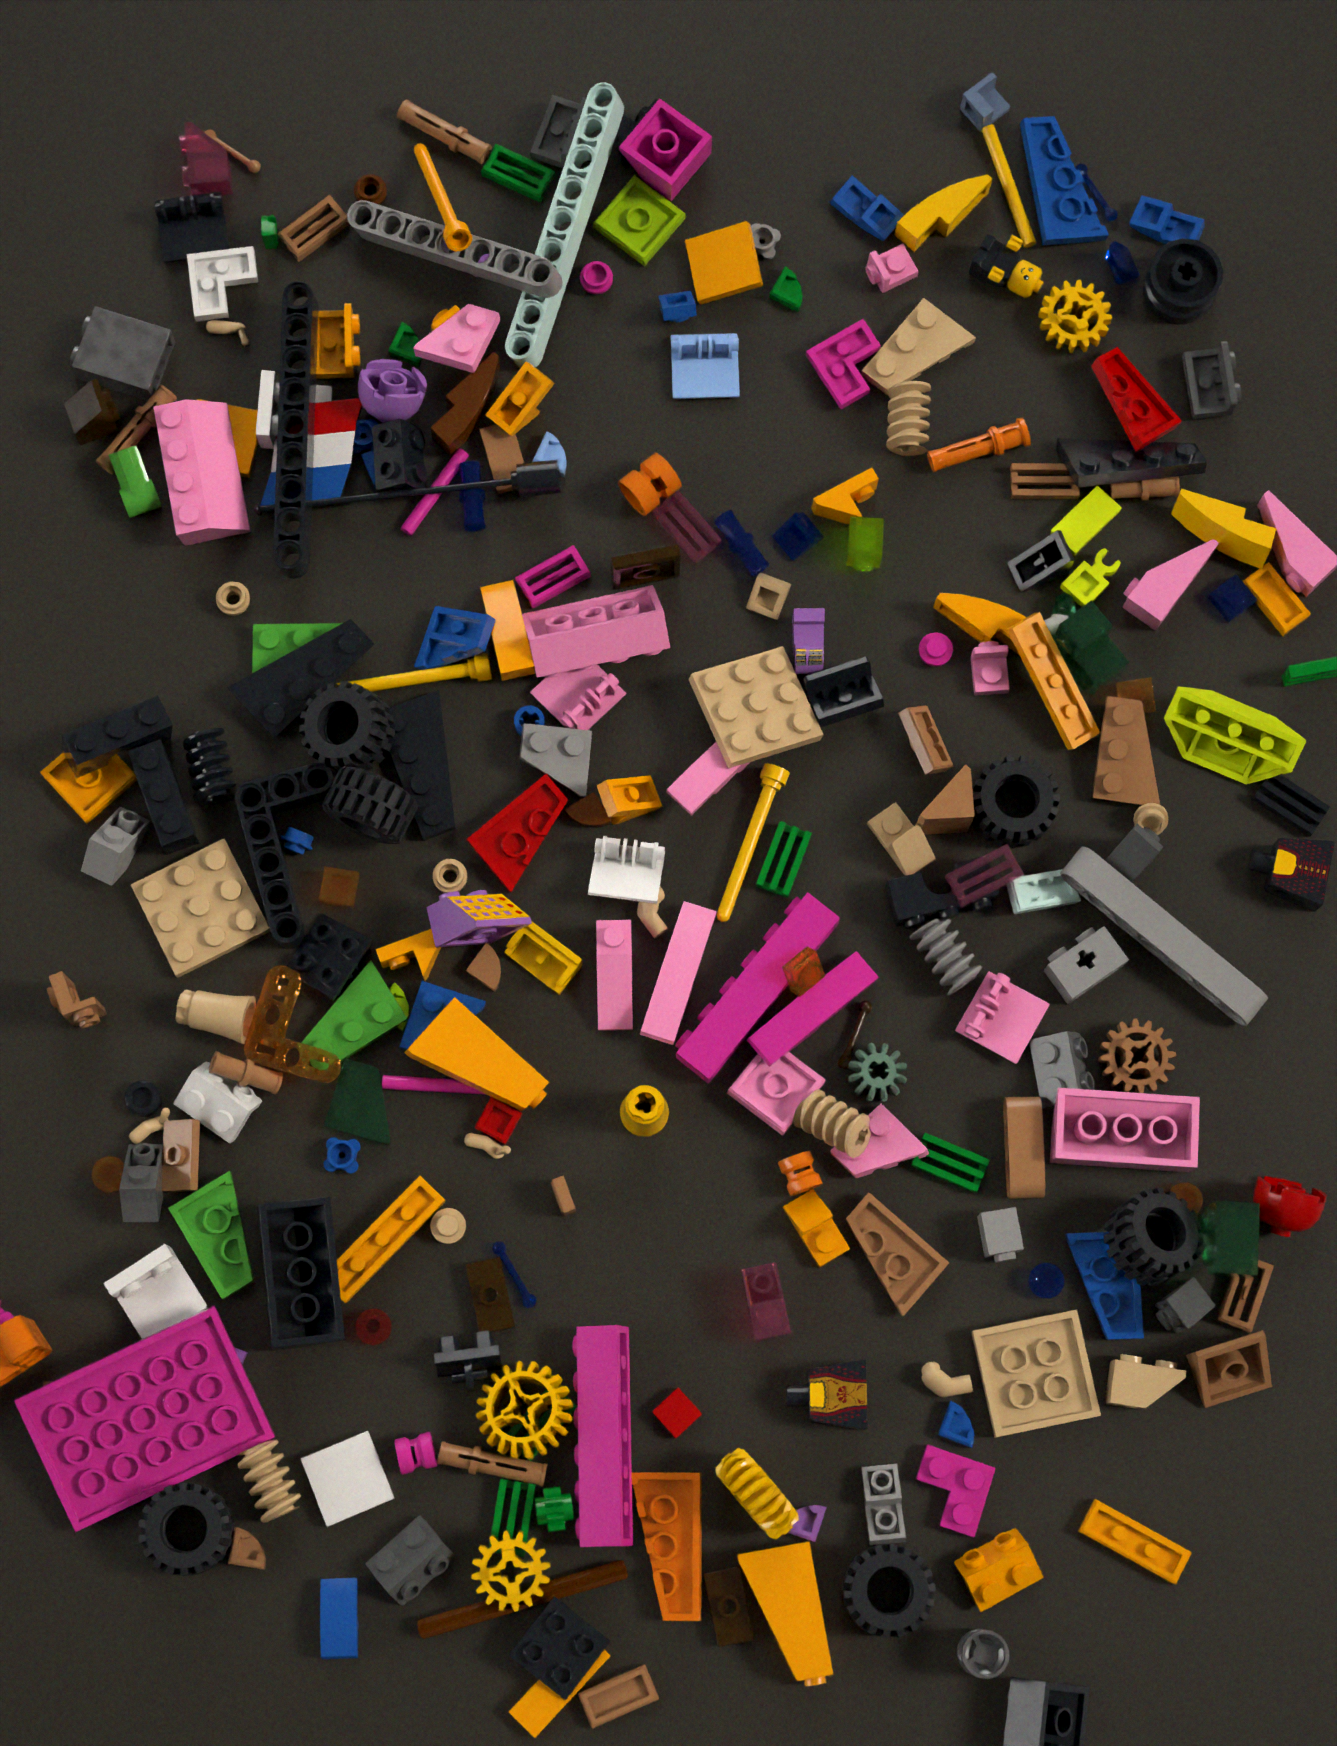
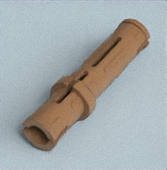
M407 99L403 101L398 109V119L449 145V150L455 153L460 151L480 164H484L488 159L492 146L468 134V129L462 126L457 128Z
M160 384L143 406L139 405L135 409L136 415L116 436L102 455L95 460L96 463L106 472L113 475L114 468L109 454L137 445L151 427H157L153 406L172 403L177 397Z
M444 1441L441 1443L437 1464L440 1465L444 1464L469 1470L468 1474L472 1475L480 1472L537 1484L542 1487L548 1465L546 1463L541 1464L519 1458L514 1459L511 1456L482 1451L481 1446L474 1445L473 1449L449 1444ZM459 1456L466 1457V1458H471V1459H474V1460H480V1461L489 1462V1464H487V1463H482V1462H478V1461H474V1460H468V1459L459 1458ZM496 1464L504 1465V1466H508V1467H513V1468H517V1469L526 1470V1472H524V1471H519V1470H514V1469H510V1468H505V1467L496 1466Z

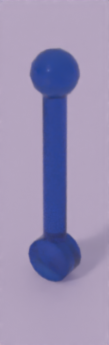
M1078 164L1075 169L1080 170L1084 182L1104 209L1105 218L1108 221L1117 219V210L1110 208L1087 174L1088 167L1085 164Z
M502 1241L495 1242L492 1250L501 1257L522 1294L523 1305L527 1308L533 1307L536 1304V1297L527 1291L505 1252V1243Z

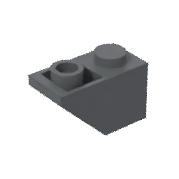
M1137 823L1105 861L1133 883L1151 864L1163 846L1159 843L1160 838L1153 830L1148 827L1142 828Z
M141 1143L128 1145L119 1187L123 1222H159L163 1203V1144Z
M1194 1277L1186 1280L1154 1304L1159 1310L1156 1316L1160 1323L1168 1331L1173 1329L1175 1333L1189 1329L1216 1306Z

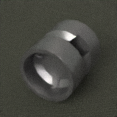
M974 1629L961 1637L957 1645V1658L959 1664L967 1673L978 1678L990 1679L997 1677L1005 1670L1009 1662V1649L1001 1635L986 1629Z

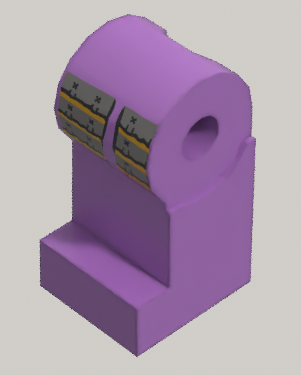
M794 608L792 638L794 671L796 674H813L817 671H823L825 608Z

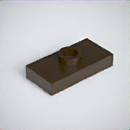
M496 1257L465 1264L479 1332L491 1331L492 1333L515 1328L501 1258Z
M734 1567L703 1574L718 1647L754 1640L740 1568Z

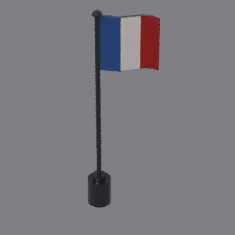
M359 398L315 403L312 507L512 485L513 492L519 491L520 498L561 493L559 465L556 459L517 464V471H511V478L342 497L352 466L356 427L362 405ZM294 425L289 430V434L299 433L303 429V425ZM277 435L275 436L269 480L261 504L259 502L254 506V512L258 516H262V512L275 511ZM293 457L288 462V466H297L302 461V457ZM301 489L289 491L287 499L297 498L301 493Z

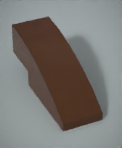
M495 352L477 367L475 373H470L446 395L449 411L431 427L432 439L450 457L468 440L489 406L500 371L499 356Z

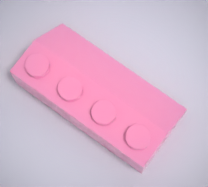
M186 399L153 406L177 537L187 546L251 532L227 403Z
M653 585L522 614L537 678L542 676L553 678L565 671L574 669L589 670L595 667L596 664L605 662L621 663L632 656L641 654L652 656L659 654L664 649L670 648L664 610Z
M1057 1088L1051 1127L1050 1163L1190 1173L1198 1168L1200 1097Z

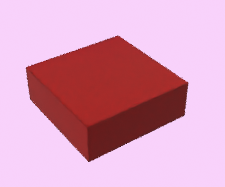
M491 1097L474 1128L506 1145L522 1117V1113Z
M679 1387L652 1411L675 1439L702 1415Z

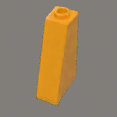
M455 997L404 1052L408 1057L520 1111H523L528 1106L534 1109L547 1095L543 1089L549 1082Z
M802 1542L736 1554L744 1576L795 1680H804L805 1687L826 1683L825 1676L833 1675L810 1543Z

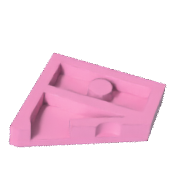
M467 304L415 344L413 348L415 356L475 373L501 321L499 312Z
M882 1104L877 1106L868 1115L870 1119L868 1128L871 1136L865 1151L861 1155L852 1158L846 1152H841L835 1147L830 1150L832 1156L855 1179L872 1174L877 1169H888L898 1166V1162L917 1156L920 1159L929 1154L928 1149Z

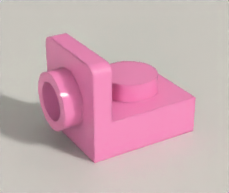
M904 244L878 255L876 250L869 253L868 263L865 267L869 280L873 285L877 284L882 293L917 277L919 272Z
M996 641L980 643L978 647L973 648L970 658L974 696L1007 694L1009 692L1006 659L1008 645H999Z

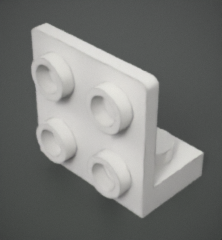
M261 370L255 434L260 448L274 449L275 436L278 433L279 382L275 371ZM316 385L315 403L332 401V387ZM295 393L290 401L297 402L301 400L305 393Z
M166 1244L104 1283L110 1295L118 1299L142 1339L207 1308L206 1302L176 1254Z

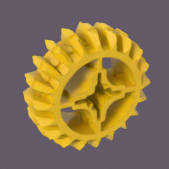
M518 1361L516 1362V1372H512L510 1367L505 1365L503 1366L504 1377L500 1378L496 1373L491 1374V1379L496 1383L493 1387L486 1384L482 1385V1390L488 1394V1398L481 1397L477 1399V1404L486 1408L476 1413L478 1420L486 1421L479 1427V1430L482 1434L490 1433L486 1440L490 1446L498 1444L497 1451L502 1455L510 1449L511 1457L518 1459L523 1449L525 1457L533 1459L534 1448H537L541 1455H546L545 1443L549 1441L553 1447H557L559 1443L554 1438L555 1434L567 1435L568 1431L561 1426V1423L572 1422L573 1417L563 1411L571 1409L573 1402L569 1399H563L570 1393V1390L567 1386H560L563 1379L559 1374L550 1377L552 1371L550 1367L544 1366L539 1371L538 1364L532 1361L526 1371L523 1362ZM520 1384H538L546 1388L548 1392L543 1395L539 1393L525 1395ZM509 1391L510 1403L508 1407L500 1411L501 1415L498 1416L500 1402ZM519 1397L529 1406L527 1416L530 1423L520 1414L522 1412V1403ZM552 1404L549 1420L540 1429L539 1417L544 1411L549 1409L548 1405ZM522 1424L530 1436L513 1437L504 1433L501 1428L507 1425L513 1427L514 1425Z
M737 1448L732 1453L729 1452L715 1467L717 1476L729 1492L770 1538L778 1539L783 1534H787L799 1520L798 1513L785 1495L744 1449Z

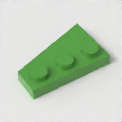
M342 623L253 624L252 673Z
M371 960L300 1044L301 1049L319 1076L396 1029L401 1023L408 1021Z
M228 1171L168 1208L222 1300L227 1299L254 1282L232 1173Z

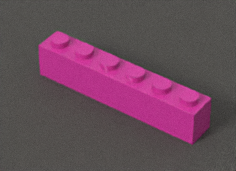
M807 892L802 900L797 896L784 911L788 915L780 926L774 923L764 935L763 940L766 941V944L759 952L753 949L741 964L744 971L737 979L731 976L719 991L723 996L714 1006L709 1003L697 1018L701 1022L693 1033L687 1030L675 1044L679 1049L676 1052V1059L706 1083H710L839 924L840 917Z
M620 1325L576 1327L577 1335L574 1336L572 1345L573 1353L577 1357V1371L573 1376V1387L578 1394V1408L574 1411V1425L578 1429V1444L575 1446L574 1459L576 1465L579 1466V1481L575 1484V1498L579 1503V1517L575 1524L576 1536L580 1540V1547L633 1546L629 1327Z

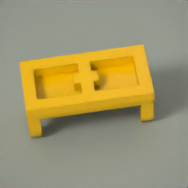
M531 921L532 924L516 931L507 943V949L504 953L560 995L583 966L582 959Z

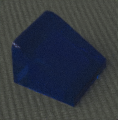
M1117 241L1111 242L1105 258L1115 282L1119 285L1137 279L1140 275L1130 250Z
M803 512L794 513L772 535L793 561L824 538L822 533Z

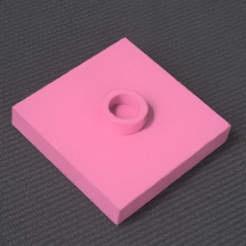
M790 1052L770 1067L757 1054L728 1089L727 1094L783 1136L793 1124L794 1113L799 1104L815 1090L821 1089L826 1080Z

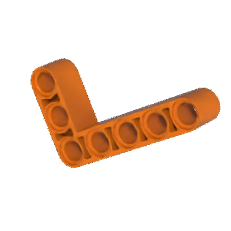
M17 1315L0 1325V1387L52 1352V1348L32 1319Z

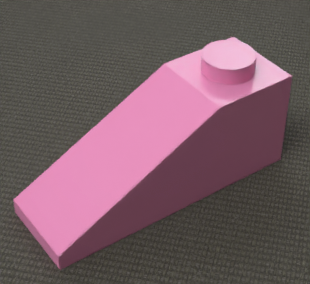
M1268 490L1264 493L1257 506L1264 525L1276 528L1272 547L1282 574L1286 577L1287 584L1294 591L1302 592L1307 597L1336 569L1337 555Z
M1212 539L1147 571L1141 580L1134 578L1123 593L1128 598L1122 608L1156 631L1213 554L1219 542Z
M596 920L598 1031L633 1030L631 920Z

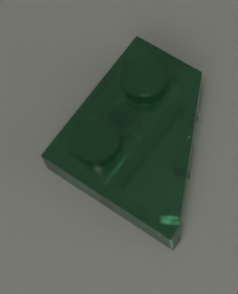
M345 1058L324 1126L390 1146L391 1136L379 1068Z

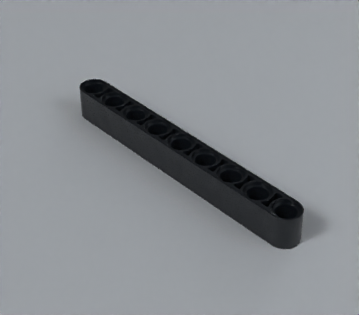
M294 281L288 284L284 289L282 298L273 557L283 575L291 579L300 578L308 571L311 543L319 306L312 289L303 281ZM298 298H308L303 305H294ZM298 329H307L303 336L293 337L294 332ZM300 360L306 361L302 368L297 370L291 369L295 362ZM295 393H305L301 400L297 402L290 401ZM294 425H303V429L299 433L289 434V430ZM293 457H302V461L297 466H288V462ZM301 489V493L297 498L287 499L289 491ZM290 522H300L297 530L293 532L285 531L286 526ZM299 554V558L294 564H284L287 556Z

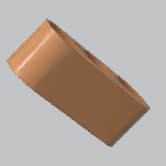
M1004 1097L1003 1120L1008 1199L1044 1198L1045 1162L1041 1097Z

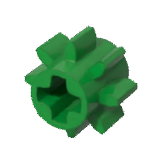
M560 1486L544 1488V1497L534 1498L538 1525L547 1524L548 1532L566 1530L565 1522L574 1520L571 1493L561 1494Z

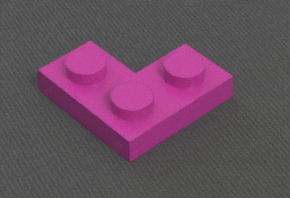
M862 319L806 351V357L840 409L869 394L870 388L855 364L878 352L881 345L865 320Z
M926 1445L915 1480L949 1491L939 1526L975 1537L996 1468Z

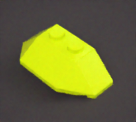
M1178 686L1164 716V720L1170 729L1182 758L1246 785L1292 772L1306 743L1305 738L1276 717L1212 690Z

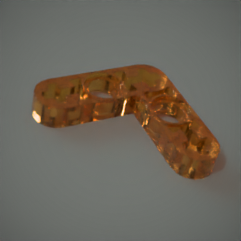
M277 965L269 970L265 978L245 1040V1056L253 1060L254 1063L320 1083H330L338 1077L341 1070L340 1060L335 1054L284 1038L300 991L301 978L298 972L285 965ZM279 978L289 979L288 985H278ZM273 994L278 997H283V1003L276 999H272ZM277 1006L280 1011V1017L277 1022L269 1025L265 1019L266 1012L270 1007ZM258 1044H264L267 1047L276 1049L275 1055L264 1052L259 1053L256 1051ZM297 1048L300 1054L299 1061L296 1065L288 1067L285 1063V1055L290 1049ZM310 1059L329 1064L328 1070L321 1071L309 1066Z

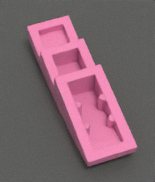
M715 742L667 789V793L692 816L713 794L716 795L737 772L740 773L749 763L728 769L718 744Z
M683 902L640 1035L671 1045L674 1044L717 911L689 902Z

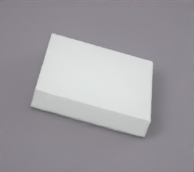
M369 1431L301 1458L327 1527L395 1499Z

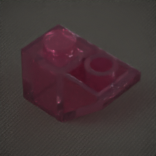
M184 122L185 135H180L182 156L187 155V166H182L184 186H190L192 195L221 191L222 195L233 194L231 165L227 150L192 122Z
M777 1263L741 1269L754 1343L789 1336L791 1330Z

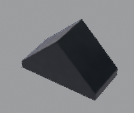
M1057 530L1007 563L1022 593L1067 576L1075 560L1061 530Z

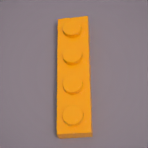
M1033 613L1007 628L1067 750H1073L1100 734L1101 732L1041 613Z
M421 1176L337 1259L341 1300L345 1303L446 1202Z

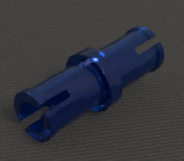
M465 461L460 463L461 484L481 482V464L479 462ZM482 488L459 492V501L463 503L464 529L466 531L477 532L486 528L483 502L486 500V495Z
M727 510L714 520V524L718 526L730 543V551L732 554L737 553L752 577L758 575L770 565L754 544V536L744 530L732 510Z

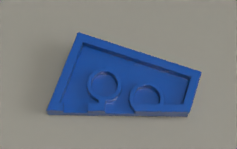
M1108 1232L1066 1233L1065 1238L1105 1339H1143L1141 1286L1137 1284L1136 1278L1129 1280L1124 1277L1125 1271L1122 1269L1118 1271L1114 1266L1116 1263L1114 1258H1109L1107 1250L1110 1249L1109 1245L1104 1244V1235Z

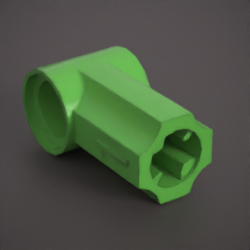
M135 445L109 454L121 487L119 491L129 518L161 508L162 505L152 479L148 478L137 446Z

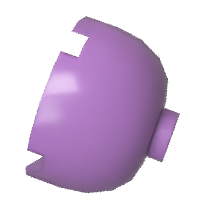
M380 359L367 363L365 370L362 368L359 376L358 395L362 407L371 416L383 423L400 418L407 420L419 410L427 388L426 379L419 370L412 367L411 372L403 369V362L397 360Z

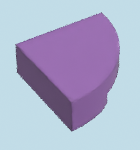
M811 1505L796 1510L799 1520L788 1533L815 1542L826 1507Z

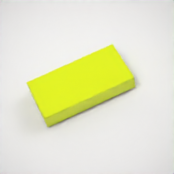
M1097 485L1050 531V535L1057 530H1061L1072 555L1075 556L1122 508Z

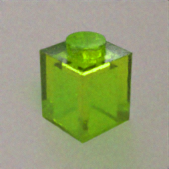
M850 517L847 531L846 566H853L858 571H871L874 568H880L883 550L884 519Z

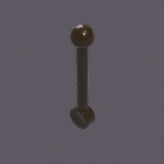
M863 1001L859 1005L860 1014L845 1052L838 1060V1066L843 1069L848 1068L851 1061V1053L866 1015L872 1011L873 1006L869 1001Z

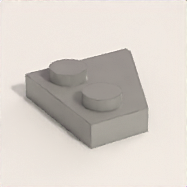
M524 723L522 725L519 759L533 768L539 769L544 775L547 774L550 779L567 787L578 797H586L592 731Z

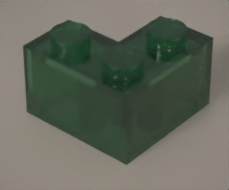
M1091 600L1059 624L1053 639L1065 663L1074 672L1073 678L1083 690L1088 689L1094 695L1121 675L1130 662L1108 637L1113 625Z
M1216 1200L1204 1207V1213H1199L1197 1223H1200L1202 1228L1199 1234H1203V1243H1209V1245H1204L1203 1266H1208V1275L1252 1278L1258 1275L1260 1203Z

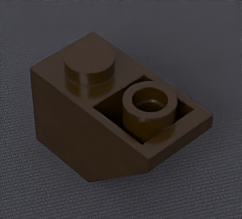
M98 379L88 382L64 403L74 434L80 445L118 433L115 421L121 419L109 388L102 390Z

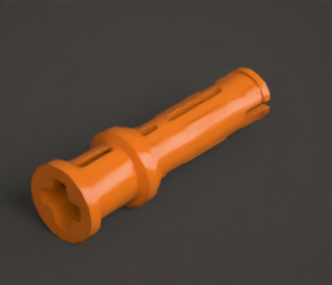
M1023 417L1016 419L1015 423L1003 427H989L986 434L933 451H927V457L932 471L936 472L937 470L990 453L1000 456L1004 454L1005 450L1020 445L1024 447L1031 446V439Z

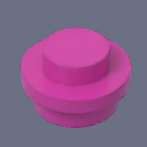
M590 262L581 270L580 283L585 291L591 294H602L609 290L613 283L612 270L603 262Z
M935 632L926 635L919 645V655L923 662L934 667L946 664L953 653L952 642L942 633Z

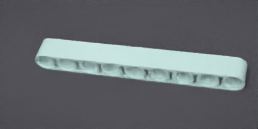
M608 83L595 84L587 95L535 251V255L548 260L553 254L561 253L560 257L551 263L562 277V288L559 293L549 298L522 291L505 342L506 353L519 368L526 361L537 367L543 358L624 113V105L615 88ZM612 99L609 105L600 107L605 100ZM602 130L597 137L590 138L594 131ZM585 161H591L587 168L580 169L581 164ZM581 191L579 197L569 200L574 192ZM571 222L566 230L559 231L561 225ZM550 273L541 275L538 282H544ZM537 314L540 315L536 323L528 324L531 317ZM529 345L530 348L528 352L524 355L519 356V350L522 347Z

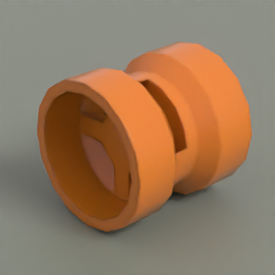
M811 1151L798 1153L778 1162L781 1173L785 1174L788 1179L786 1187L790 1196L804 1193L823 1184L819 1173H816L813 1169L814 1159Z

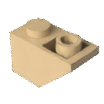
M1121 1354L1120 1360L1110 1361L1105 1404L1138 1410L1145 1409L1186 1378V1371L1177 1369V1363L1156 1360L1155 1366L1141 1364L1142 1357Z

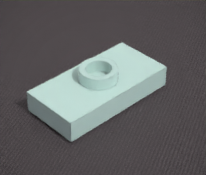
M1063 869L1010 878L1005 881L1014 914L1076 904L1080 901L1079 893L1063 880L1060 875Z

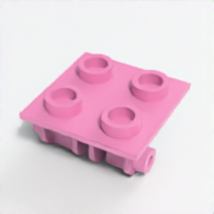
M597 664L589 670L574 669L565 671L557 677H545L530 691L565 728L589 730L626 695V692L618 685V679L612 673L606 674Z
M988 971L955 1031L1017 1064L1050 1004L1010 983L1008 976L1000 972L995 975Z

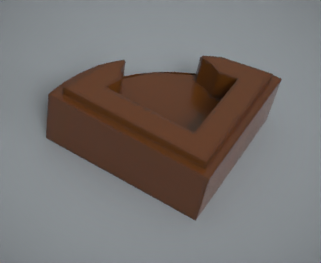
M594 792L565 809L567 816L572 821L581 825L600 828L612 823L611 818L608 817L606 810Z

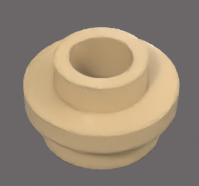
M227 582L218 589L216 603L223 613L231 616L239 615L248 608L250 594L243 584ZM231 595L240 597L236 604H229L227 602Z
M445 859L439 862L433 871L435 886L444 893L460 891L467 882L466 868L455 859ZM447 872L456 873L457 878L455 881L446 882L444 880V875Z

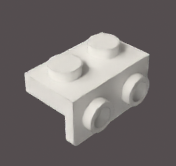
M204 1062L191 1072L173 1104L194 1119L200 1120L201 1124L228 1143H232L236 1140L250 1114L260 1106L262 1100L255 1095L250 1087L239 1086L235 1080L209 1073L210 1063Z

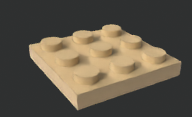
M783 646L691 673L688 679L728 769L820 741L824 735Z
M225 838L131 884L177 978L271 932Z
M1077 1310L971 1331L995 1438L1101 1416Z

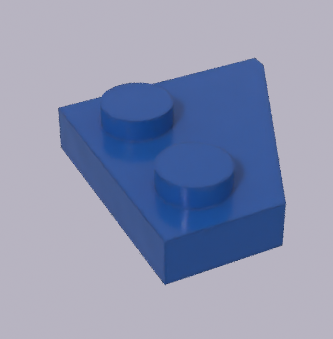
M435 606L414 667L419 670L442 667L485 652L496 619L488 614Z
M422 981L399 1046L400 1049L407 1050L454 997L475 1016L485 1008L486 1001Z

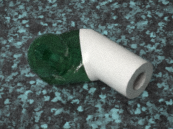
M1059 594L1055 598L1051 618L1044 620L1051 635L1064 631L1071 626L1076 605L1070 594Z

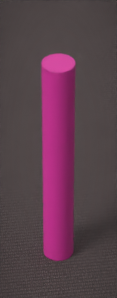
M458 448L430 487L448 485L469 457L468 453ZM442 493L425 494L400 529L407 535L412 536Z
M383 1075L382 1089L484 1094L455 1079Z

